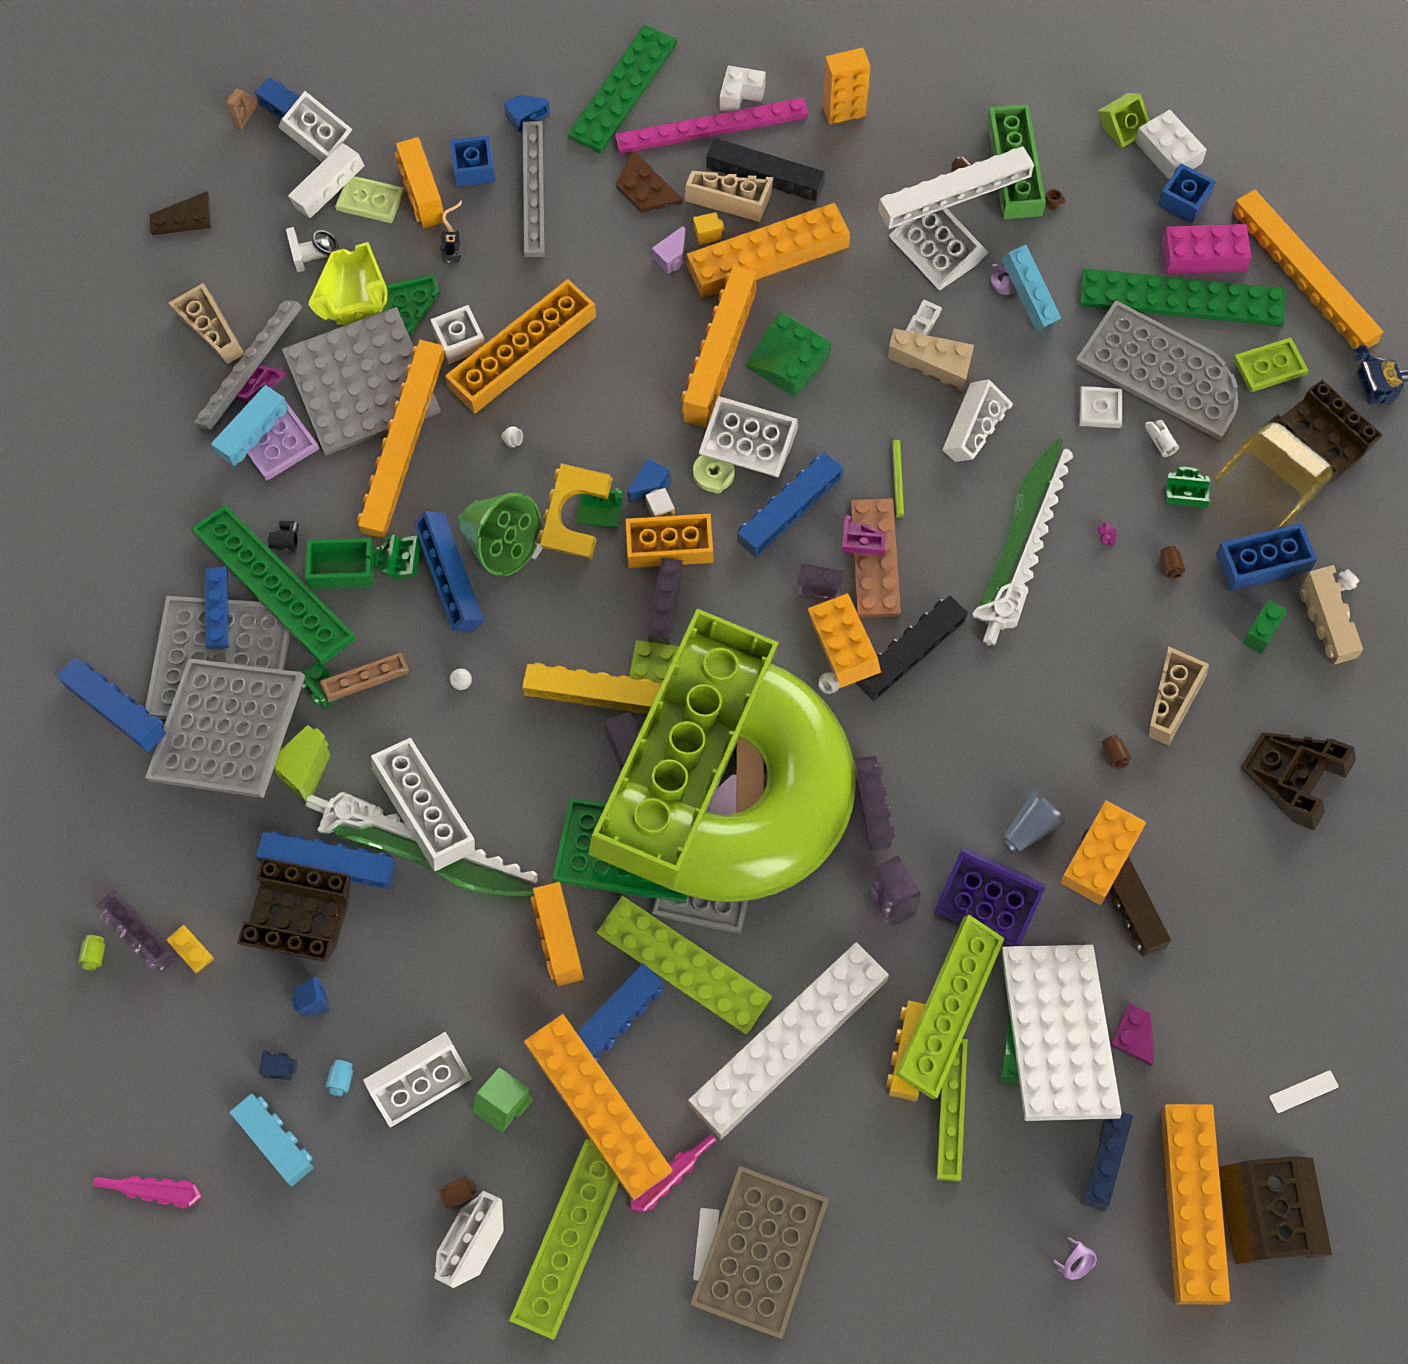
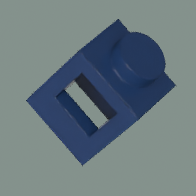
M263 1050L259 1074L263 1078L291 1080L292 1074H295L297 1069V1060L291 1059L286 1053L275 1052L274 1055H271L268 1050Z

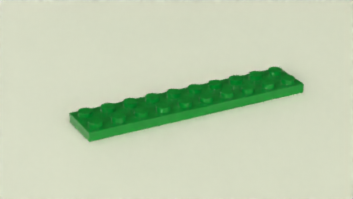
M1083 268L1081 307L1110 309L1116 300L1140 313L1283 327L1285 288Z
M226 505L191 528L193 534L321 665L356 640L355 635Z

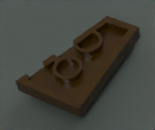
M206 191L150 214V231L152 235L211 228L209 193Z

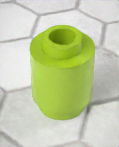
M87 935L85 940L82 941L78 963L82 965L83 969L94 971L96 968L101 967L106 946L104 938L96 935Z

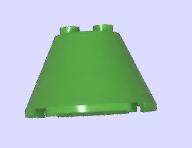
M514 492L474 501L465 509L464 513L459 515L458 524L460 525L462 537L483 568L494 575L509 576L523 568L537 548L535 544L537 533H540L541 515L538 506L529 496Z

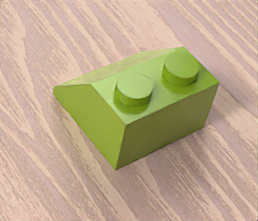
M1127 93L1097 111L1103 129L1120 148L1135 141L1139 127L1150 121L1142 96L1139 93Z

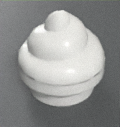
M512 426L502 433L501 438L507 446L516 447L521 445L523 433L517 427Z
M1347 569L1345 572L1341 571L1338 574L1337 583L1340 582L1343 591L1352 590L1357 587L1356 584L1359 582V579Z
M457 669L452 672L450 683L453 688L465 690L471 685L472 677L466 669Z
M824 673L819 678L818 686L826 694L835 693L840 688L834 673Z

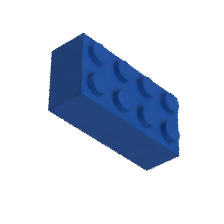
M1302 523L1222 542L1216 552L1230 591L1310 572L1317 561Z

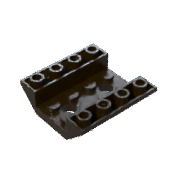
M1323 379L1311 387L1304 399L1282 417L1278 414L1263 426V429L1322 484L1334 482L1361 460L1383 436L1379 430ZM1304 423L1308 426V429H1300L1298 424ZM1334 451L1338 454V457L1332 458L1328 452Z
M262 858L256 878L260 883L249 922H243L237 944L327 962L337 946L347 911L351 876ZM275 906L282 907V912L278 916L270 914L271 909ZM317 915L326 916L323 924H314V919Z
M1289 1156L1257 1159L1219 1167V1177L1235 1265L1260 1263L1263 1260L1307 1256V1258L1332 1256L1313 1158ZM1270 1177H1276L1280 1180V1189L1275 1190L1269 1185ZM1280 1226H1286L1290 1230L1289 1239H1284L1279 1235L1278 1229Z

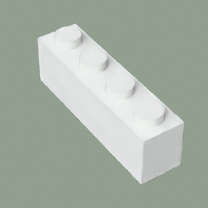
M342 143L288 197L298 211L311 218L365 165L356 151Z

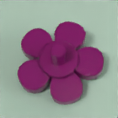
M1104 522L1103 526L1098 527V533L1101 535L1100 541L1104 545L1108 543L1112 546L1116 543L1117 531L1115 528H1112L1111 523Z

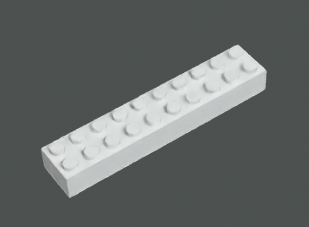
M856 942L688 1100L689 1107L720 1140L723 1139L887 982L889 974Z

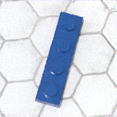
M227 567L205 569V638L207 650L229 648Z

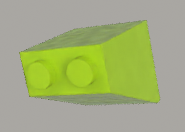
M309 725L279 751L273 769L277 777L305 803L308 796L314 795L331 755L327 748L329 744L324 739V734L317 728L313 730Z

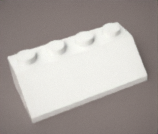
M444 1032L365 1078L363 1081L389 1127H392L470 1081L472 1078L448 1035Z

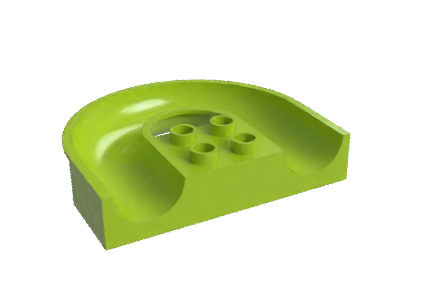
M696 609L595 827L588 855L687 896L723 902L759 899L781 892L808 877L831 855L848 825L853 809L856 782L854 760L845 732L826 702L801 679L787 670L772 664L779 642ZM741 738L754 746L764 760L767 770L765 791L761 798L745 811L727 815L707 811L737 741Z

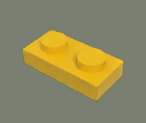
M185 925L181 926L166 939L196 974L214 959Z

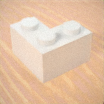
M728 66L720 94V111L731 112L740 110L743 99L762 102L766 72Z

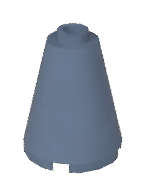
M1034 790L1029 794L1003 836L1006 839L1003 843L1012 852L1024 850L1065 823V819H1059L1061 814L1044 797L1041 800L1036 797L1038 792Z

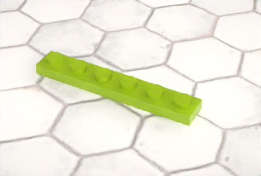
M962 1039L941 1088L936 1180L961 1182L968 1039Z

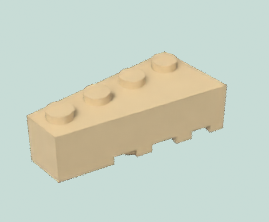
M692 171L685 187V201L760 222L772 194L773 177H766V180L749 175L748 178L736 177V174L718 176V173Z
M204 283L168 303L174 312L227 364L244 355L243 349Z
M893 329L888 359L910 369H918L922 371V374L928 377L930 375L940 379V382L956 386L957 390L964 392L974 345Z
M1334 565L1309 572L1299 590V596L1308 608L1310 620L1315 623L1317 636L1325 645L1327 657L1331 658L1333 665L1358 658L1363 651V647L1354 622H1349L1350 609L1347 603L1342 602L1341 591L1343 589L1340 582H1335L1333 573H1336Z
M1168 646L1150 724V738L1168 746L1170 745L1207 676L1208 663Z

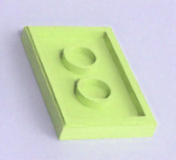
M354 176L343 186L335 208L337 211L392 223L405 191L403 187Z

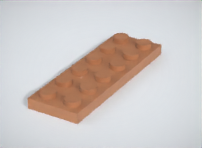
M893 499L851 500V517L853 522L859 525L865 523L872 529L886 534L884 556L854 553L857 614L859 618L900 617L901 608Z

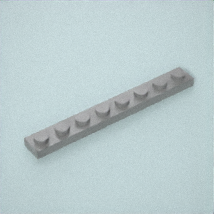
M542 121L523 122L525 258L545 257Z
M285 300L279 305L277 312L268 320L262 332L256 336L254 343L245 351L242 359L233 367V371L222 382L216 394L210 398V402L198 414V418L194 422L198 428L212 430L302 308L297 301Z

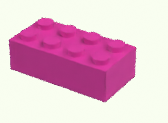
M1247 224L1166 227L1162 239L1166 274L1246 272L1252 258Z

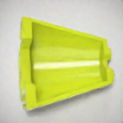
M369 242L355 245V250L352 252L345 249L331 252L308 304L321 318L337 321L336 324L348 325L382 312L384 305L387 303V287Z

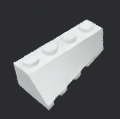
M990 380L970 383L942 450L954 462L974 459L985 444L986 437L993 433L995 430L994 426L1004 418V412L1010 409L1013 403Z

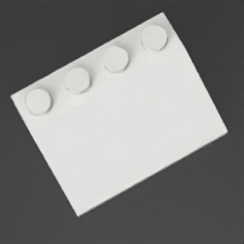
M947 208L901 224L889 235L938 290L943 289L974 268L989 253Z
M718 396L699 454L779 477L798 429V420Z

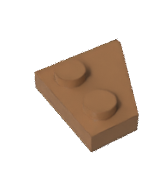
M237 88L228 97L227 106L234 126L242 130L257 107L258 102L256 98Z

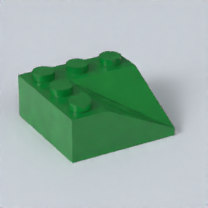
M781 311L769 325L745 367L795 398L830 356L831 342Z

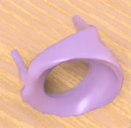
M1002 263L1001 268L997 264H992L993 275L990 280L996 292L1002 295H1010L1017 292L1010 276H1004L1002 282L998 280L1000 274L1008 273L1004 264Z
M1069 1237L1068 1241L1072 1244L1074 1251L1069 1256L1066 1265L1063 1266L1056 1260L1053 1263L1058 1267L1057 1271L1062 1273L1065 1278L1074 1280L1086 1275L1095 1266L1097 1257L1095 1252L1085 1247L1080 1241H1075ZM1081 1258V1262L1078 1265V1267L1075 1270L1071 1271L1072 1264L1077 1259Z

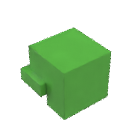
M499 1067L477 1092L472 1112L503 1133L514 1120V1116L519 1118L532 1103L533 1097L528 1094L530 1088Z

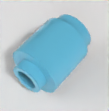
M342 1060L334 1061V1065L330 1067L325 1088L329 1090V1094L342 1097L343 1093H348L354 1072L352 1070L353 1064Z

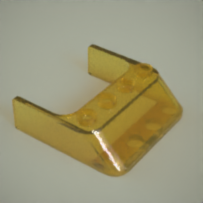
M1271 422L1250 436L1213 478L1219 484L1246 453H1250L1296 489L1300 495L1298 504L1275 528L1279 529L1287 527L1328 483L1333 475V470L1329 463L1283 426L1276 422Z

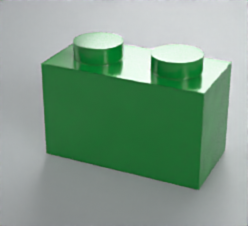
M1268 600L1242 644L1262 654L1288 610Z

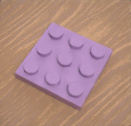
M288 404L285 415L279 417L273 424L272 429L266 432L260 438L258 444L246 453L266 481L319 450L318 444Z

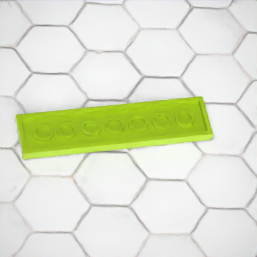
M624 896L620 898L596 932L597 935L641 965L644 963L656 975L746 1036H748L773 996Z
M969 914L963 917L895 1074L932 1099L938 1098L1005 939Z
M586 1139L509 1320L511 1323L554 1341L620 1184L591 1140Z

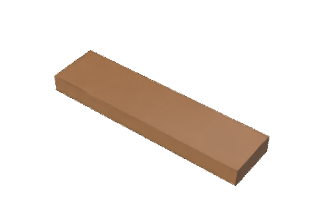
M400 652L321 680L320 686L327 702H331L409 674V668Z

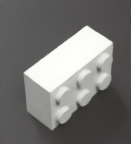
M306 91L282 118L278 126L321 162L330 156L347 139L352 131L348 125Z
M1171 110L1164 112L1139 127L1135 143L1169 180L1181 163L1191 169L1201 165L1207 150Z

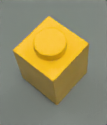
M716 212L693 217L694 232L699 245L722 240L724 224L722 219H718Z

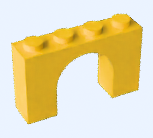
M561 463L560 469L557 468L555 471L554 481H556V484L549 494L551 504L544 513L543 520L546 523L544 530H540L538 542H540V546L544 549L592 560L597 539L594 536L567 529L562 522L561 511L565 502L577 494H588L608 499L612 477L608 474Z

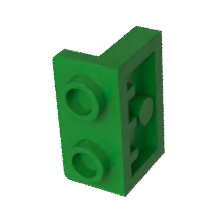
M318 661L303 672L305 678L301 688L304 691L308 689L311 692L309 696L317 706L321 704L326 710L339 700L327 702L320 686V681L330 678L332 675Z

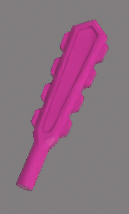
M709 1134L695 1148L685 1153L679 1152L674 1156L672 1163L667 1162L673 1170L672 1174L635 1201L631 1199V1210L639 1212L652 1210L658 1204L660 1197L664 1198L670 1193L672 1185H678L682 1181V1176L685 1173L689 1174L694 1169L697 1158L717 1141L715 1137Z
M131 1176L128 1179L122 1180L95 1177L93 1182L94 1187L119 1190L127 1198L135 1199L139 1196L143 1201L151 1202L154 1199L157 1200L158 1204L168 1205L173 1203L175 1207L185 1209L187 1206H193L202 1198L197 1186L192 1184L191 1181L186 1180L174 1183L172 1179L157 1181L156 1178L147 1177L145 1180H141L139 1176Z

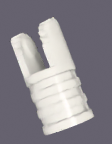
M1157 420L1155 424L1154 422L1145 423V428L1159 452H1161L1162 457L1171 456L1179 449L1178 444L1162 420Z

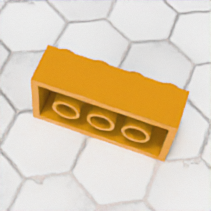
M864 47L825 56L822 107L829 125L866 116L870 63Z
M419 137L396 143L398 151L394 153L398 163L397 166L400 175L403 177L405 190L409 194V201L414 209L416 221H421L423 229L442 224L444 211L441 198Z
M711 514L626 519L629 568L713 563Z
M848 593L808 608L811 623L840 688L881 673L878 657Z
M1105 801L1060 883L1101 905L1146 822Z
M560 882L533 888L535 896L531 897L535 916H540L536 918L540 937H545L541 942L546 959H550L546 963L551 981L556 980L559 987L584 980Z

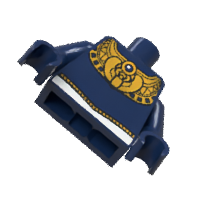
M1362 344L1354 349L1358 353L1356 360H1362L1356 373L1368 404L1377 405L1382 403L1390 405L1400 395L1404 382L1408 381V369L1399 370L1396 361L1374 356L1370 353L1368 347Z

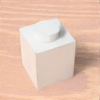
M665 488L652 490L646 495V505L652 517L675 516V508Z

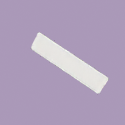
M1329 1070L1269 1096L1277 1113H1280L1334 1090L1339 1085Z
M700 1209L693 1279L696 1281L700 1278L718 1227L719 1210Z

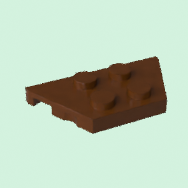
M633 151L616 182V188L641 213L652 209L665 208L667 204L676 203L681 205L683 198L645 160Z

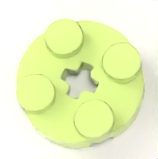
M703 455L697 458L693 466L694 481L697 485L706 491L716 494L729 487L735 477L733 464ZM710 469H718L717 475L710 474Z

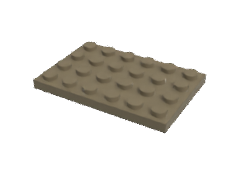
M739 1166L690 1306L782 1340L829 1198Z

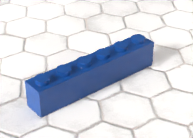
M826 452L820 457L816 456L806 470L802 469L792 483L789 482L782 488L778 496L770 498L766 507L762 510H757L748 523H743L739 527L737 542L756 558L842 478L843 467Z
M425 511L413 524L452 631L473 632L484 622V618L445 513Z
M74 658L56 675L67 689L146 752H149L167 734L161 727L163 722L155 715L150 717L145 707L141 704L136 706L131 696L127 693L122 695L117 685L113 682L108 684L107 678L99 671L95 674L93 667L86 661L81 663L78 659Z
M271 831V833L263 832L256 855L260 864L262 858H268L348 874L351 876L350 882L390 890L397 865L392 855L380 852L379 854H373L364 848L353 850L343 844L333 846L318 839H315L313 842L298 835H293L292 837L284 836L283 833L278 831Z
M644 963L577 1032L597 1063L600 1060V1054L604 1050L609 1051L615 1045V1039L620 1033L625 1034L631 1028V1022L635 1017L638 1016L640 1018L647 1011V1005L652 1000L656 1001L664 992L663 980Z

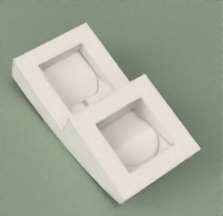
M923 299L906 331L928 335L938 319L942 307Z

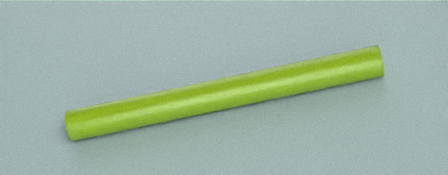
M893 440L896 517L901 518L904 517L900 440Z

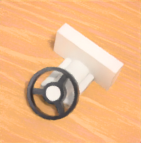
M294 227L286 229L297 272L305 271L303 262L327 257L326 255H330L333 252L330 248L329 238L334 242V251H337L339 248L337 239L325 230L316 231L312 236V241L299 244ZM317 234L326 235L325 238L315 240V235Z

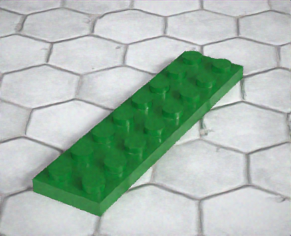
M644 24L567 134L568 139L602 154L677 45V38Z

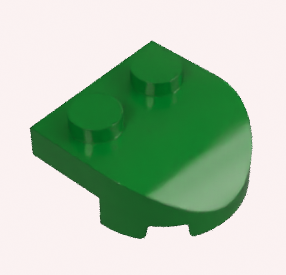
M1179 467L1176 472H1170L1165 487L1166 504L1208 508L1210 503L1209 477H1203L1199 474L1198 469L1191 467Z
M394 534L386 537L387 541L382 547L378 546L376 548L374 564L383 574L391 579L398 580L416 577L421 547L418 536L399 538Z

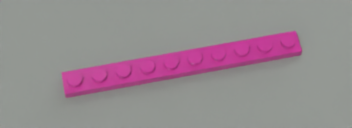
M803 97L615 134L619 154L808 118V110Z

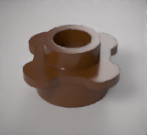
M1050 189L1045 195V201L1051 210H1055L1058 205L1065 203V197L1062 196L1061 191L1058 189Z

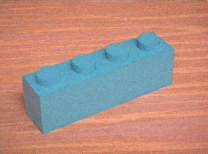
M1027 245L1021 246L1001 258L1035 330L1038 331L1061 319Z
M265 385L211 443L215 454L232 466L241 462L245 458L246 453L258 444L260 438L272 429L273 424L279 417L285 415L288 409L285 398Z
M251 1093L231 1110L230 1114L286 1182L293 1187L314 1168L310 1163L313 1158L305 1148L301 1151L295 1145L298 1140L290 1130L287 1133L284 1132L281 1128L284 1124L275 1113L272 1116L266 1110L270 1107L261 1096L256 1098Z

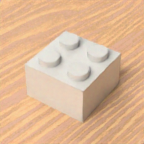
M469 305L430 319L438 343L444 346L445 358L448 364L471 356L485 345L484 337Z

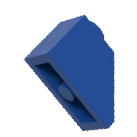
M519 95L504 103L505 116L517 131L523 129V122L538 121L550 114L549 101L546 98Z
M647 459L627 490L628 501L632 503L644 500L646 495L655 489L665 488L667 490L672 480L670 478V469Z
M313 977L294 989L295 997H292L293 1007L295 1011L298 1010L302 1017L329 1010L326 990L318 977Z

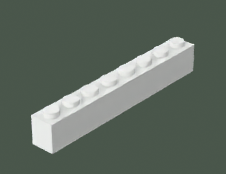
M1024 147L1011 149L1004 154L992 156L990 159L982 162H975L971 166L959 168L954 172L940 175L929 181H923L916 186L904 188L893 194H887L880 198L878 212L888 229L1027 179L1032 175L1034 163Z

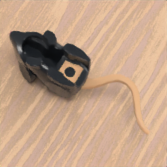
M462 200L456 206L445 210L442 216L443 223L449 231L443 230L441 233L440 250L442 251L441 257L444 263H458L461 259V255L458 253L461 242L458 230L454 232L452 226L446 220V214L458 208Z

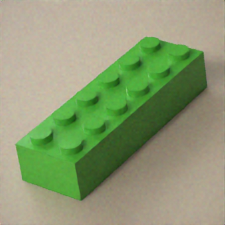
M1029 104L990 107L987 125L992 155H1001L1011 149L1024 147L1034 163L1031 177L998 189L1003 219L1043 216L1046 201Z

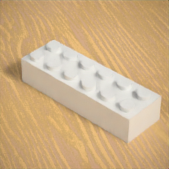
M411 738L371 755L372 771L434 872L475 852L474 837Z

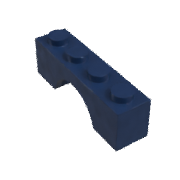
M1122 1111L1120 1118L1104 1119L1097 1155L1081 1202L1083 1205L1105 1211L1110 1205L1133 1115Z

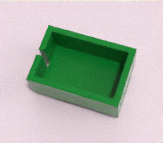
M372 539L307 540L305 579L309 588L374 587L373 566L375 548Z

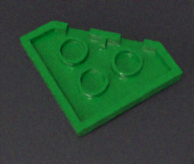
M435 274L386 285L387 303L384 305L382 312L397 307L409 337L440 295Z

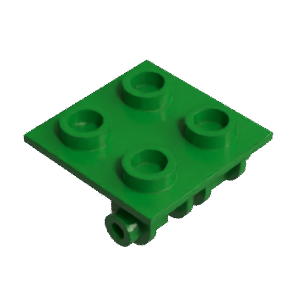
M610 488L608 499L580 494L581 498L576 523L618 528L624 490Z

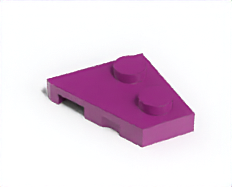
M259 365L237 394V400L249 403L265 385L272 388L286 376L285 372L282 369Z
M845 515L842 552L884 556L886 534L872 529L865 523L859 525L851 521L852 517Z
M1129 1003L1110 1046L1152 1066L1154 1063L1151 1013Z

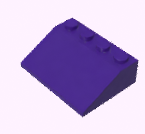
M963 847L934 913L958 924H961L963 917L969 914L1005 938L1003 941L1004 945L1009 947L1020 946L1047 885Z

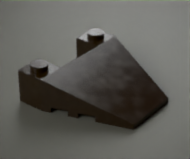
M1262 732L1242 764L1241 769L1294 823L1315 830L1325 811L1323 800L1310 794L1325 770L1346 778L1356 762L1355 749L1353 746L1335 739L1326 738V741L1315 740L1304 736V738H1293L1291 735Z

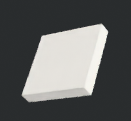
M1081 386L1079 426L1121 428L1122 389Z

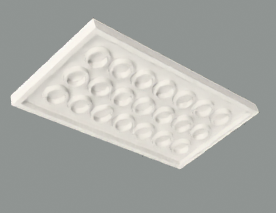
M1094 946L1002 947L1001 954L1025 1121L1120 1118L1122 1113Z

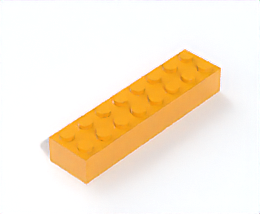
M834 202L687 253V268L703 299L720 293L721 289H725L726 275L731 273L733 266L755 271L757 280L848 248L850 232Z
M733 266L731 273L726 275L725 289H721L718 298L720 303L713 310V322L708 323L706 329L707 338L706 340L703 339L700 345V357L695 358L694 373H690L687 386L689 387L687 391H683L681 396V403H683L681 413L684 414V422L704 428L708 427L717 398L722 390L756 296V272Z
M567 279L445 375L448 389L476 414L595 319V303Z
M564 1014L524 1040L525 1047L632 1201H635L672 1174L673 1170Z
M1165 1104L1160 1110L1175 1304L1224 1305L1230 1302L1213 1104Z

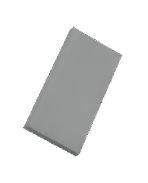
M688 896L687 903L656 898L652 916L741 934L748 900L723 902Z

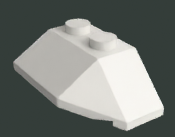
M483 1191L479 1194V1197L471 1200L461 1208L437 1251L436 1280L454 1288L480 1275L504 1231L503 1208L500 1198Z

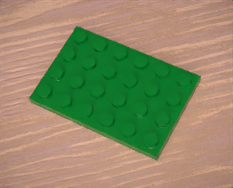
M576 798L569 799L552 878L554 883L560 882V884L687 903L688 896L668 889L588 855L592 834L607 803Z

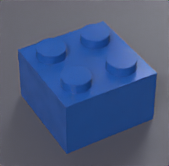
M489 135L450 140L457 187L496 182Z
M1181 163L1162 190L1158 206L1193 223L1211 197L1216 181Z

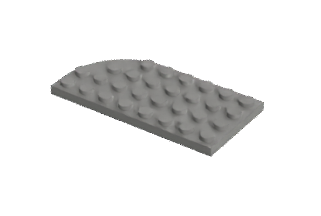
M1116 300L1075 361V364L1218 440H1221L1226 433L1238 408L1239 400L1236 379L1225 366V362L1216 353Z

